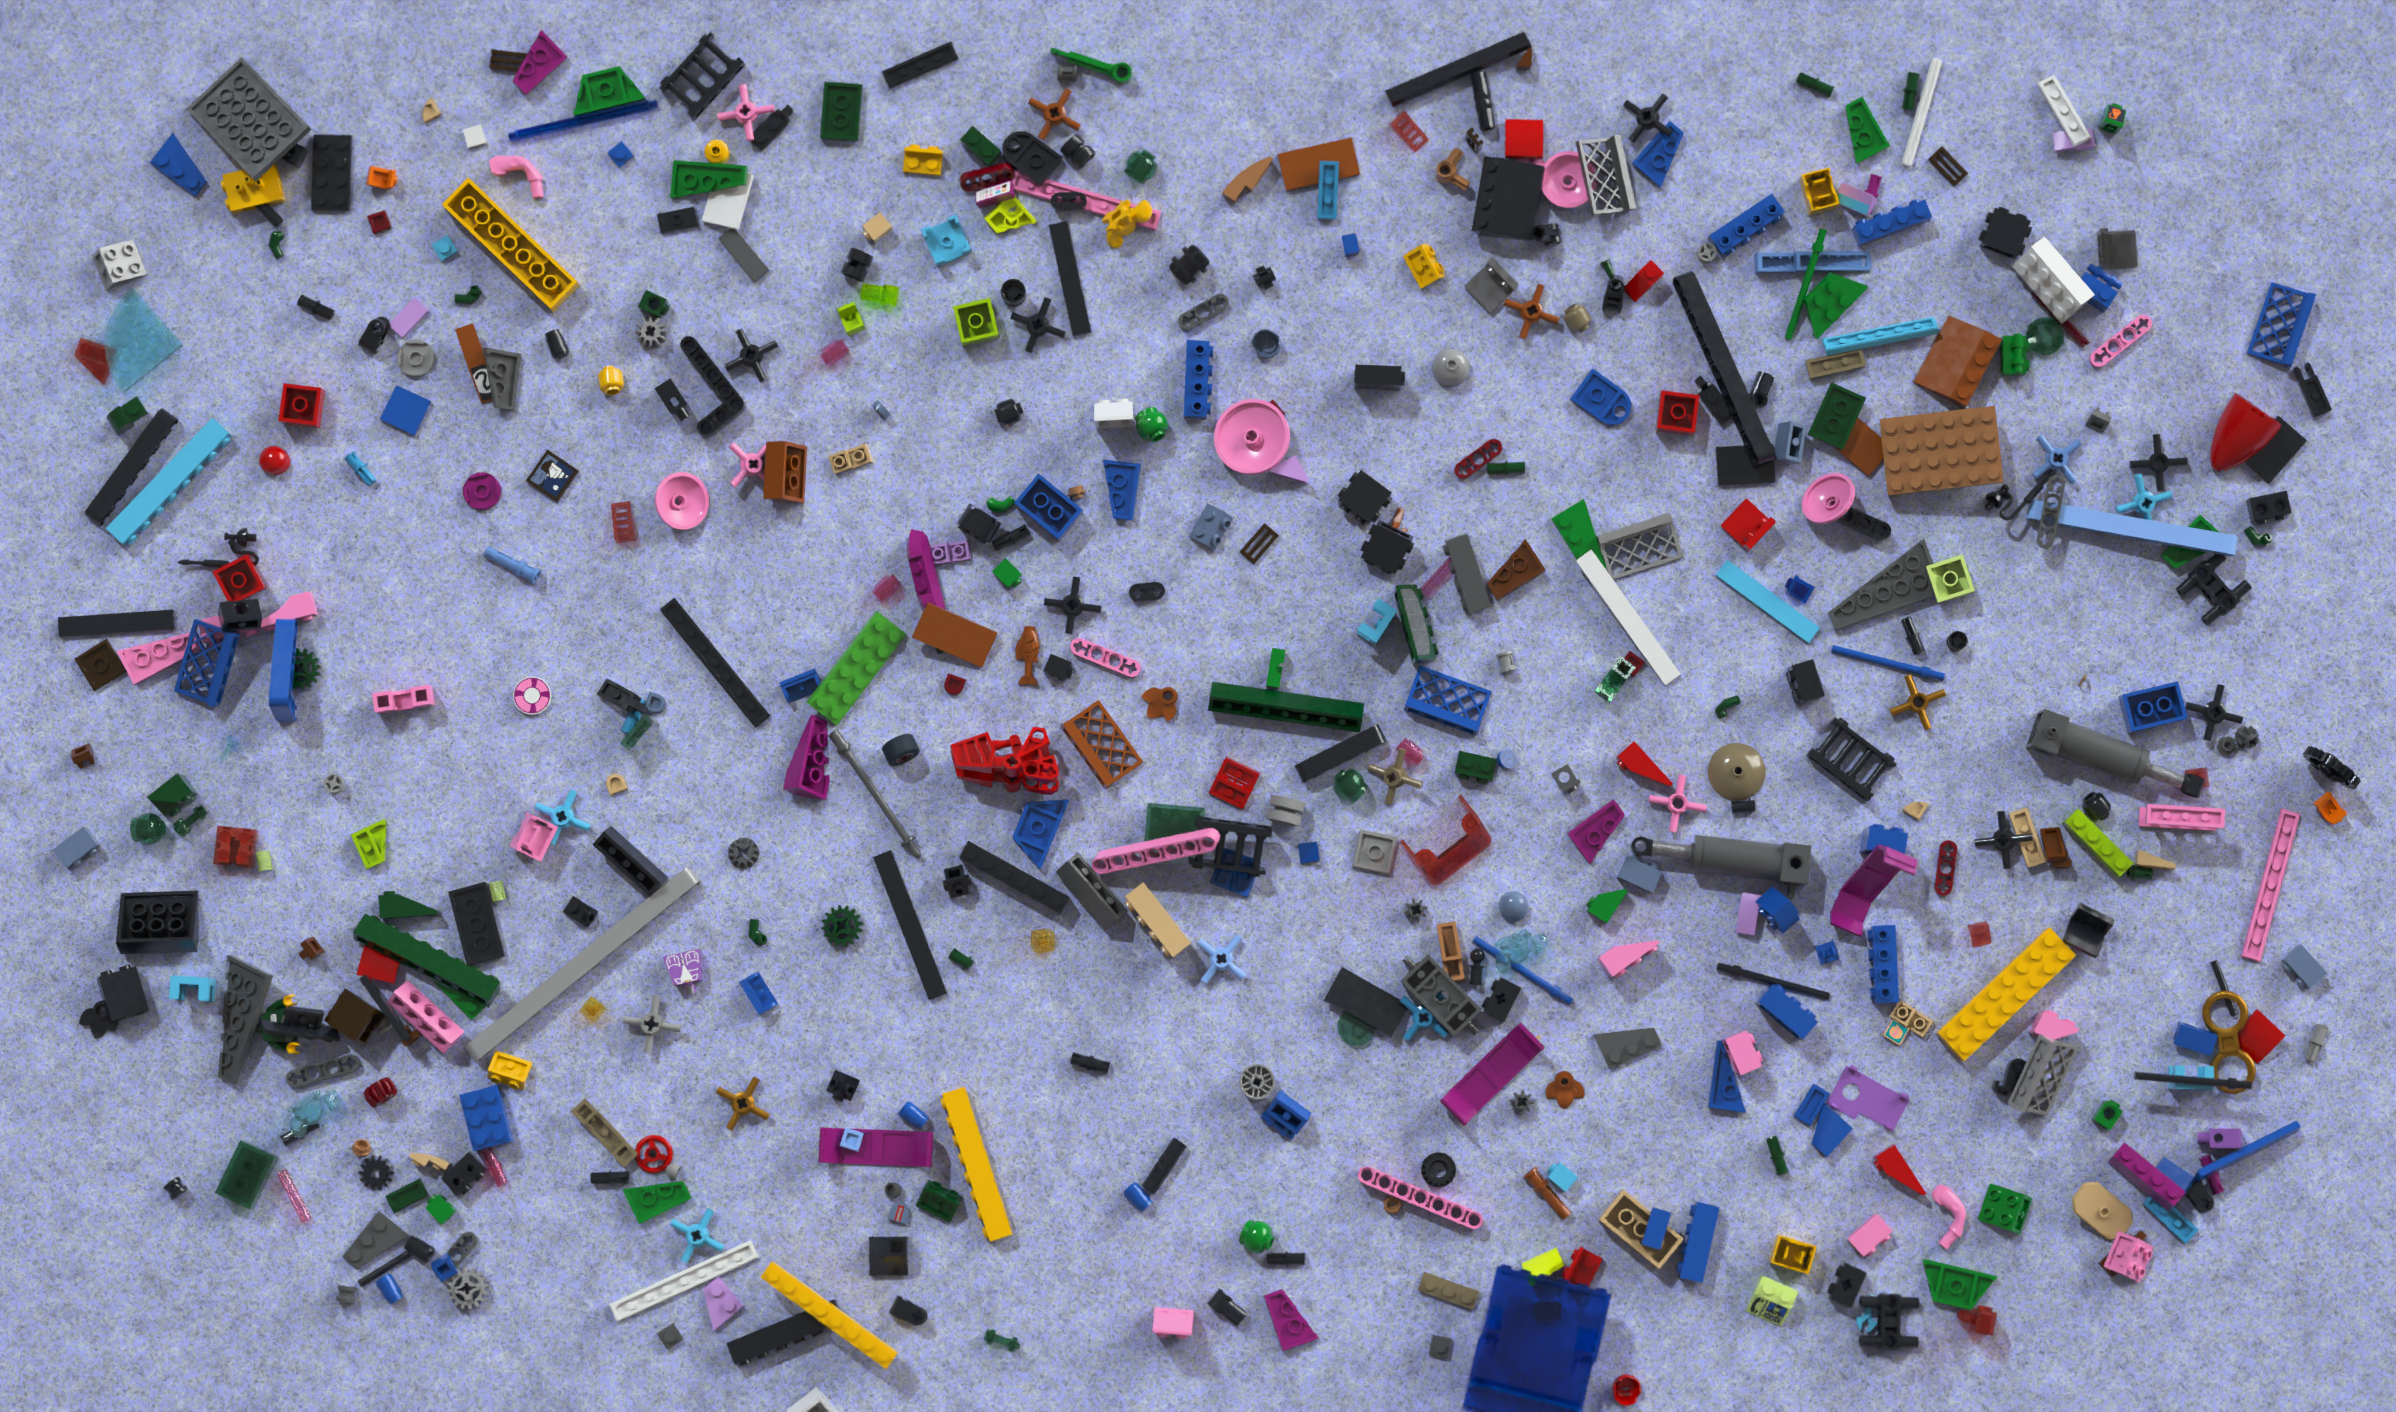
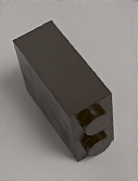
M345 988L324 1021L355 1043L365 1047L385 1015L372 1004Z

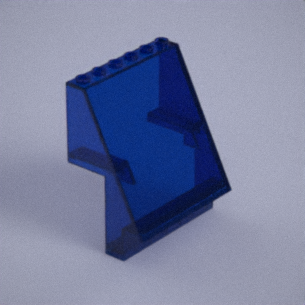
M1501 1264V1267L1497 1266L1471 1362L1461 1410L1466 1412H1582L1591 1370L1597 1362L1611 1294L1607 1293V1290L1603 1288H1596L1594 1290L1582 1283H1577V1285L1569 1284V1280L1558 1278V1281L1553 1280L1546 1274L1533 1275L1531 1271L1526 1269L1517 1271L1513 1270L1512 1266Z

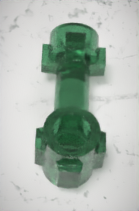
M202 805L196 806L193 809L194 813L185 821L180 818L173 824L174 830L178 835L186 836L191 831L189 826L199 818L201 820L206 818L208 812Z
M987 1329L984 1337L988 1344L996 1342L1008 1347V1351L1011 1352L1019 1349L1021 1345L1018 1338L1008 1339L997 1335L996 1330Z

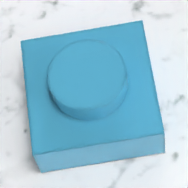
M448 235L432 244L442 262L458 252Z

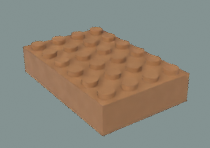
M1995 406L1879 419L1888 496L2004 483Z

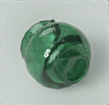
M1145 149L1142 152L1134 151L1126 160L1127 167L1124 172L1137 182L1145 184L1146 180H1150L1157 171L1156 157Z
M1342 769L1333 779L1335 782L1333 785L1335 794L1340 799L1348 800L1350 803L1356 802L1368 788L1362 774L1355 769H1347L1346 771Z
M144 813L132 819L130 824L131 837L134 842L154 845L160 842L166 833L165 822L154 813Z

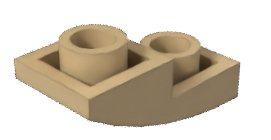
M867 444L828 456L834 474L873 462Z
M1899 1000L1890 1014L1892 1019L1906 1026L1922 1038L1925 1037L1934 1022L1901 1000Z
M410 1153L409 1155L412 1158L411 1162L420 1168L422 1165L427 1167L430 1162H433L432 1166L442 1171L443 1169L448 1170L452 1164L430 1154Z

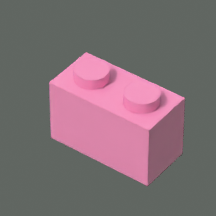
M1875 1213L1854 1231L1847 1240L1862 1257L1865 1255L1869 1257L1877 1250L1875 1246L1880 1242L1884 1244L1891 1238L1889 1234L1892 1230Z

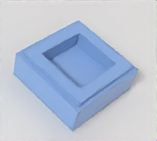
M845 1127L840 1146L858 1152L864 1133Z

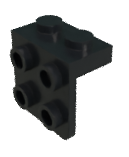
M2079 903L2069 919L2063 942L2093 958H2097L2104 938L2114 924V919Z

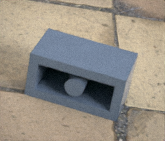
M1792 421L1778 424L1774 450L1775 459L1773 461L1787 465L1801 463L1807 425Z
M83 826L55 847L53 851L66 868L76 869L83 863L82 859L86 856L89 858L94 856L98 852L97 848L101 845L89 829Z
M1631 855V857L1626 856L1617 878L1652 894L1662 874V871H1659L1660 867L1653 863L1646 865L1641 862V858L1635 855Z
M2302 944L2297 945L2281 960L2284 963L2282 965L2284 970L2289 974L2293 973L2297 978L2295 981L2301 988L2311 989L2327 974Z

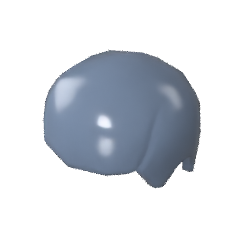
M1260 329L1251 340L1255 353L1262 358H1273L1279 353L1282 346L1280 336L1271 329ZM1266 341H1268L1267 350L1264 348Z
M1509 891L1501 896L1498 907L1505 919L1511 922L1520 921L1527 915L1528 903L1521 893Z

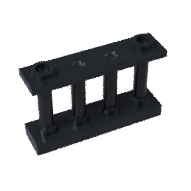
M711 32L708 35L704 34L698 41L699 45L669 77L663 78L659 87L663 93L669 89L687 105L689 110L687 113L694 121L745 66L742 59L739 57L736 60L729 58L711 42L715 38ZM706 47L727 65L726 68L728 69L723 74L718 73L699 56ZM693 61L714 79L715 83L710 88H706L686 70ZM680 75L701 93L702 97L697 102H693L673 84Z
M1835 717L1831 721L1836 725L1819 748H1811L1806 756L1868 802L1874 795L1871 793V787L1889 765L1891 768H1894L1897 765L1894 762L1895 758L1888 753L1883 754L1850 729L1848 722L1842 718L1837 719ZM1843 730L1851 738L1837 757L1829 761L1825 758V752ZM1858 742L1866 748V751L1850 772L1847 771L1845 773L1840 769V764ZM1874 754L1882 761L1869 779L1861 785L1856 781L1855 776L1871 755Z
M1195 816L1194 825L1198 827V830L1214 828L1219 832L1220 839L1216 846L1214 860L1203 859L1204 853L1195 855V857H1188L1189 865L1196 869H1203L1204 866L1247 872L1250 876L1254 877L1266 874L1265 868L1260 867L1264 839L1272 837L1273 830L1271 826ZM1228 832H1234L1237 835L1233 863L1222 861L1225 838ZM1247 834L1255 835L1256 838L1252 865L1241 864L1244 841Z

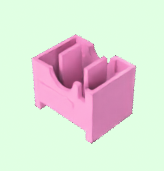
M526 812L524 815L526 816L525 819L521 821L520 830L513 837L509 846L541 862L558 827ZM534 820L542 822L545 826L535 822ZM521 846L532 851V853L523 850Z

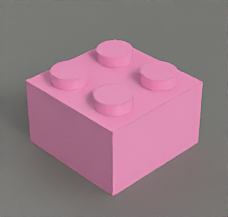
M1743 1031L1722 1040L1737 1076L1762 1067L1761 1062H1763L1760 1052L1754 1049L1753 1044H1755L1752 1033Z

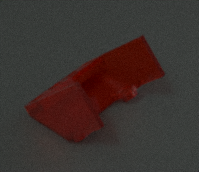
M1462 795L1458 796L1457 800L1468 813L1461 822L1462 828L1467 834L1436 857L1429 849H1422L1414 854L1403 839L1399 842L1422 874L1433 885H1439L1491 844L1490 834Z

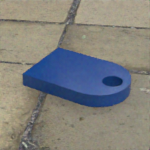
M1593 368L1570 398L1571 401L1606 425H1618L1624 422L1631 411V400L1628 394ZM1616 407H1623L1625 415L1622 417L1616 416L1614 413Z

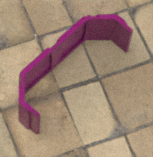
M1876 846L1839 890V894L1830 911V925L1862 937L1863 922L1871 903L1900 870L1915 876L1917 859L1887 846Z
M1520 1022L1440 1102L1465 1126L1483 1106L1536 1055L1543 1051L1545 1047Z
M820 1127L819 1163L932 1167L934 1132L852 1129L864 1133L859 1151L857 1152L840 1146L845 1128Z

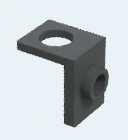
M1568 764L1551 773L1562 793L1566 791L1568 794L1578 789L1577 785L1581 783L1579 779H1576ZM1562 771L1569 773L1570 779L1568 782L1563 783L1559 780V774Z

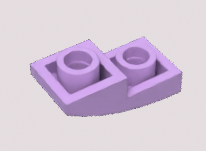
M2086 128L2091 136V140L2073 148L2064 131L2052 133L2056 153L2072 149L2080 151L2096 147L2093 128Z
M970 540L930 545L934 565L972 559Z
M1748 892L1742 893L1736 933L1756 935L1758 915L1760 914L1758 909L1760 907L1755 901L1762 895Z

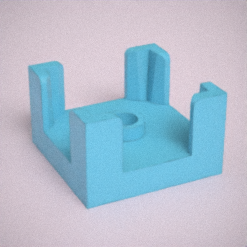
M956 214L948 217V221L932 228L927 226L921 229L936 267L972 253Z
M1379 598L1374 603L1373 610L1384 618L1378 619L1374 625L1376 630L1365 623H1361L1356 633L1374 646H1376L1398 611Z
M170 976L169 999L185 1000L187 985V989H199V1001L215 1002L216 979Z
M2180 1065L2168 1066V1075L2185 1076V1067ZM2214 1066L2198 1067V1077L2214 1078ZM2168 1082V1089L2214 1090V1086Z

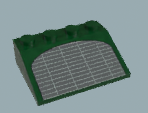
M1416 584L1395 586L1394 596L1413 666L1435 660L1438 650L1436 643L1432 644L1431 641L1433 631L1431 625L1427 626L1425 619L1429 617L1426 607H1422L1421 600L1424 599L1421 588L1417 589Z

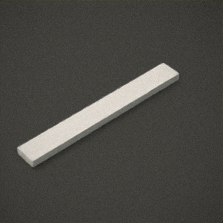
M1592 549L1576 560L1578 566L1662 683L1666 685L1679 676L1680 672Z
M749 1240L609 1305L618 1322L759 1257L752 1241Z

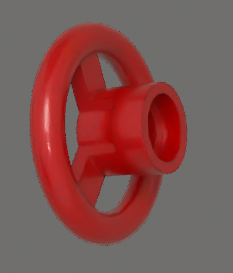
M659 1135L644 1137L635 1148V1151L638 1153L635 1161L647 1173L655 1174L664 1171L673 1158V1150L670 1143ZM655 1141H659L665 1146L667 1156L661 1154L660 1150L655 1147ZM648 1142L649 1147L645 1151V1158L641 1160V1148ZM653 1150L657 1153L655 1158L650 1156V1152ZM658 1159L665 1161L656 1168L646 1166L648 1162H655Z

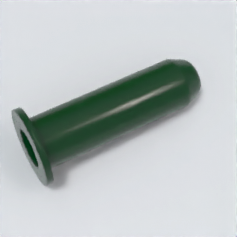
M1610 259L1600 263L1603 265L1608 278L1616 275L1609 262ZM1617 281L1612 283L1613 286L1619 284V282Z

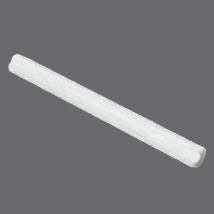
M1937 58L1931 60L1903 156L1902 165L1906 167L1912 166L1942 60Z

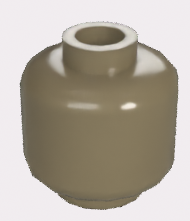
M1575 303L1564 311L1563 319L1571 331H1579L1581 333L1589 328L1588 324L1592 318L1584 305Z

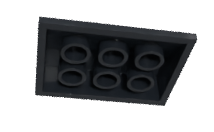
M1484 156L1472 231L1480 236L1532 241L1533 238H1531L1530 232L1536 223L1545 166Z
M198 891L121 893L116 944L120 954L197 952L199 939Z

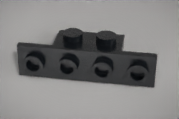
M285 1006L281 1022L265 1020L261 1022L264 1033L268 1035H285L290 1038L302 1037L308 1040L319 1039L326 1042H340L338 1030L321 1027L324 1017L323 1010Z

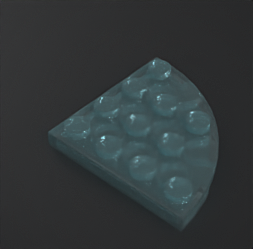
M134 288L130 289L118 302L106 329L105 353L108 367L117 386L123 393L183 346L181 341Z

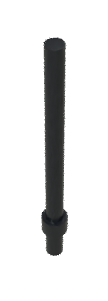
M1718 962L1716 970L1730 973L1734 977L1741 976L1770 985L1779 984L1785 989L1828 1000L1830 996L1829 992L1741 969V966H1730Z
M2144 1072L2134 1073V1080L2227 1087L2230 1090H2236V1088L2252 1089L2251 1081H2239L2236 1078L2215 1079Z

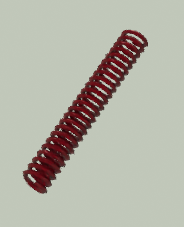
M2036 293L2033 295V297H2035V300L2037 299V302L2041 300L2036 295ZM2042 303L2041 306H2043V308H2046L2045 311H2047V313L2050 312L2049 315H2052V317H2054V314L2050 310H2048V307L2044 303ZM2054 317V319H2056V322L2060 324V321L2056 317ZM2069 319L2060 324L2064 330H2067L2066 333L2073 337L2072 339H2075L2074 342L2077 341L2081 348L2090 343L2082 333H2079L2080 330L2073 326L2074 324H2071L2072 321L2069 322Z

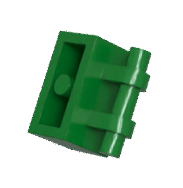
M2022 334L2002 336L2000 343L2001 376H2024L2026 371H2029V360H2026V352H2029V341H2026V336H2022Z

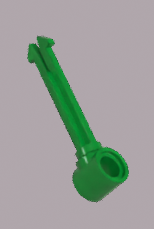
M1056 48L1050 49L1051 54L1066 58L1069 63L1106 74L1120 85L1128 84L1132 79L1131 68L1126 63L1108 64L1072 51L1066 53ZM1120 70H1125L1128 74L1126 77L1120 78L1117 76V73Z

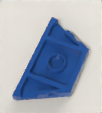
M1068 799L1027 802L1012 838L1040 869L1043 866L1069 803Z

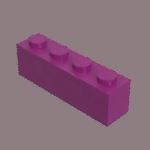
M2125 1142L2108 1161L2109 1164L2168 1212L2185 1194L2182 1188Z

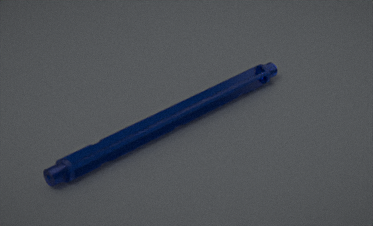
M657 99L652 101L646 100L517 129L515 132L508 133L510 141H520L526 138L651 111V109L658 108Z

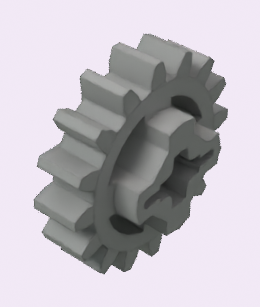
M467 1267L463 1268V1273L457 1270V1276L453 1275L451 1277L453 1281L447 1282V1285L451 1286L447 1293H452L449 1300L455 1299L454 1305L461 1304V1309H465L466 1305H468L469 1309H473V1304L479 1307V1301H486L483 1295L489 1294L488 1291H485L489 1284L484 1283L487 1277L481 1278L482 1271L475 1273V1268H471L470 1272H468ZM471 1276L475 1277L479 1283L473 1282ZM462 1277V1283L456 1287L457 1281ZM467 1283L469 1286H476V1288L469 1291V1294L467 1291L460 1290L466 1287ZM477 1290H480V1294H479L478 1297L474 1300V1294H475V1292H476ZM457 1293L463 1295L466 1301L460 1299Z

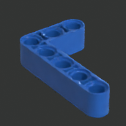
M276 619L269 707L277 722H296L297 720L295 718L297 705L292 696L298 629L296 619Z

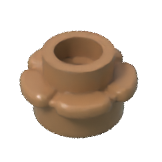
M1083 485L1068 489V496H1072V500L1081 498L1086 490L1084 491Z
M364 1139L356 1140L352 1145L353 1153L358 1157L367 1156L371 1151L369 1142Z
M1392 1195L1386 1197L1383 1201L1384 1209L1387 1213L1396 1214L1402 1207L1401 1199Z

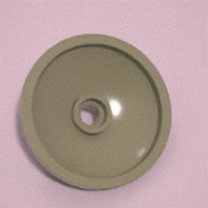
M1731 743L1721 747L1714 753L1708 765V778L1711 786L1719 795L1729 800L1750 798L1759 791L1765 779L1766 770L1762 757L1754 748L1742 743ZM1736 767L1741 769V774L1735 773Z

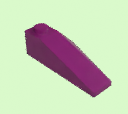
M810 715L786 771L784 790L797 796L826 800L830 783L829 775L824 773V764H829V757H825L823 747L828 745L827 721Z

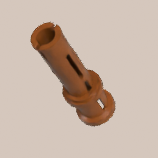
M1535 1166L1523 1176L1524 1180L1527 1179L1534 1187V1191L1540 1193L1561 1220H1564L1572 1212L1548 1185V1180L1540 1175L1537 1171L1538 1168Z

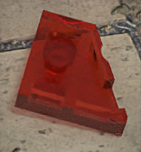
M80 338L74 356L102 384H106L117 349Z

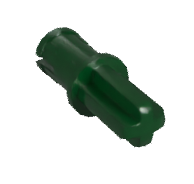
M1802 72L1799 73L1796 79L1798 84L1812 89L1811 92L1816 91L1829 98L1834 89V86L1820 81L1819 78L1815 79Z
M1908 72L1906 87L1903 89L1905 93L1902 109L1912 111L1915 96L1918 94L1917 85L1920 74Z
M1505 461V463H1488L1487 473L1489 475L1506 474V476L1517 473L1525 474V462Z
M1777 1136L1767 1138L1766 1141L1771 1154L1770 1159L1773 1160L1776 1174L1781 1175L1789 1172L1783 1156L1785 1153H1782Z

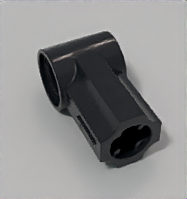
M1558 223L1538 224L1530 232L1531 238H1534L1536 242H1543L1545 246H1549L1548 244L1561 243Z
M1759 371L1749 394L1755 410L1763 408L1768 402L1767 396L1774 377L1767 372ZM1754 397H1757L1758 405L1755 404Z
M1219 1288L1207 1304L1238 1326L1247 1313Z

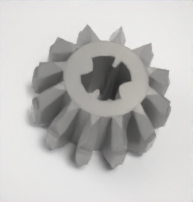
M649 316V322L643 318L642 322L644 325H636L641 329L635 331V334L639 336L637 341H643V347H646L649 343L650 349L654 348V343L660 347L659 340L666 341V338L661 335L668 334L667 330H662L666 327L665 323L660 324V318L654 321L652 316ZM650 328H651L652 330L656 329V330L654 331V334H655V335L652 336V337L650 336V334H649V336H647V334L649 333L648 330H649Z

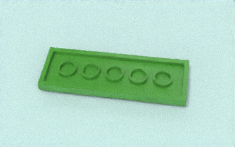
M875 611L806 703L832 723L838 725L906 636V633Z

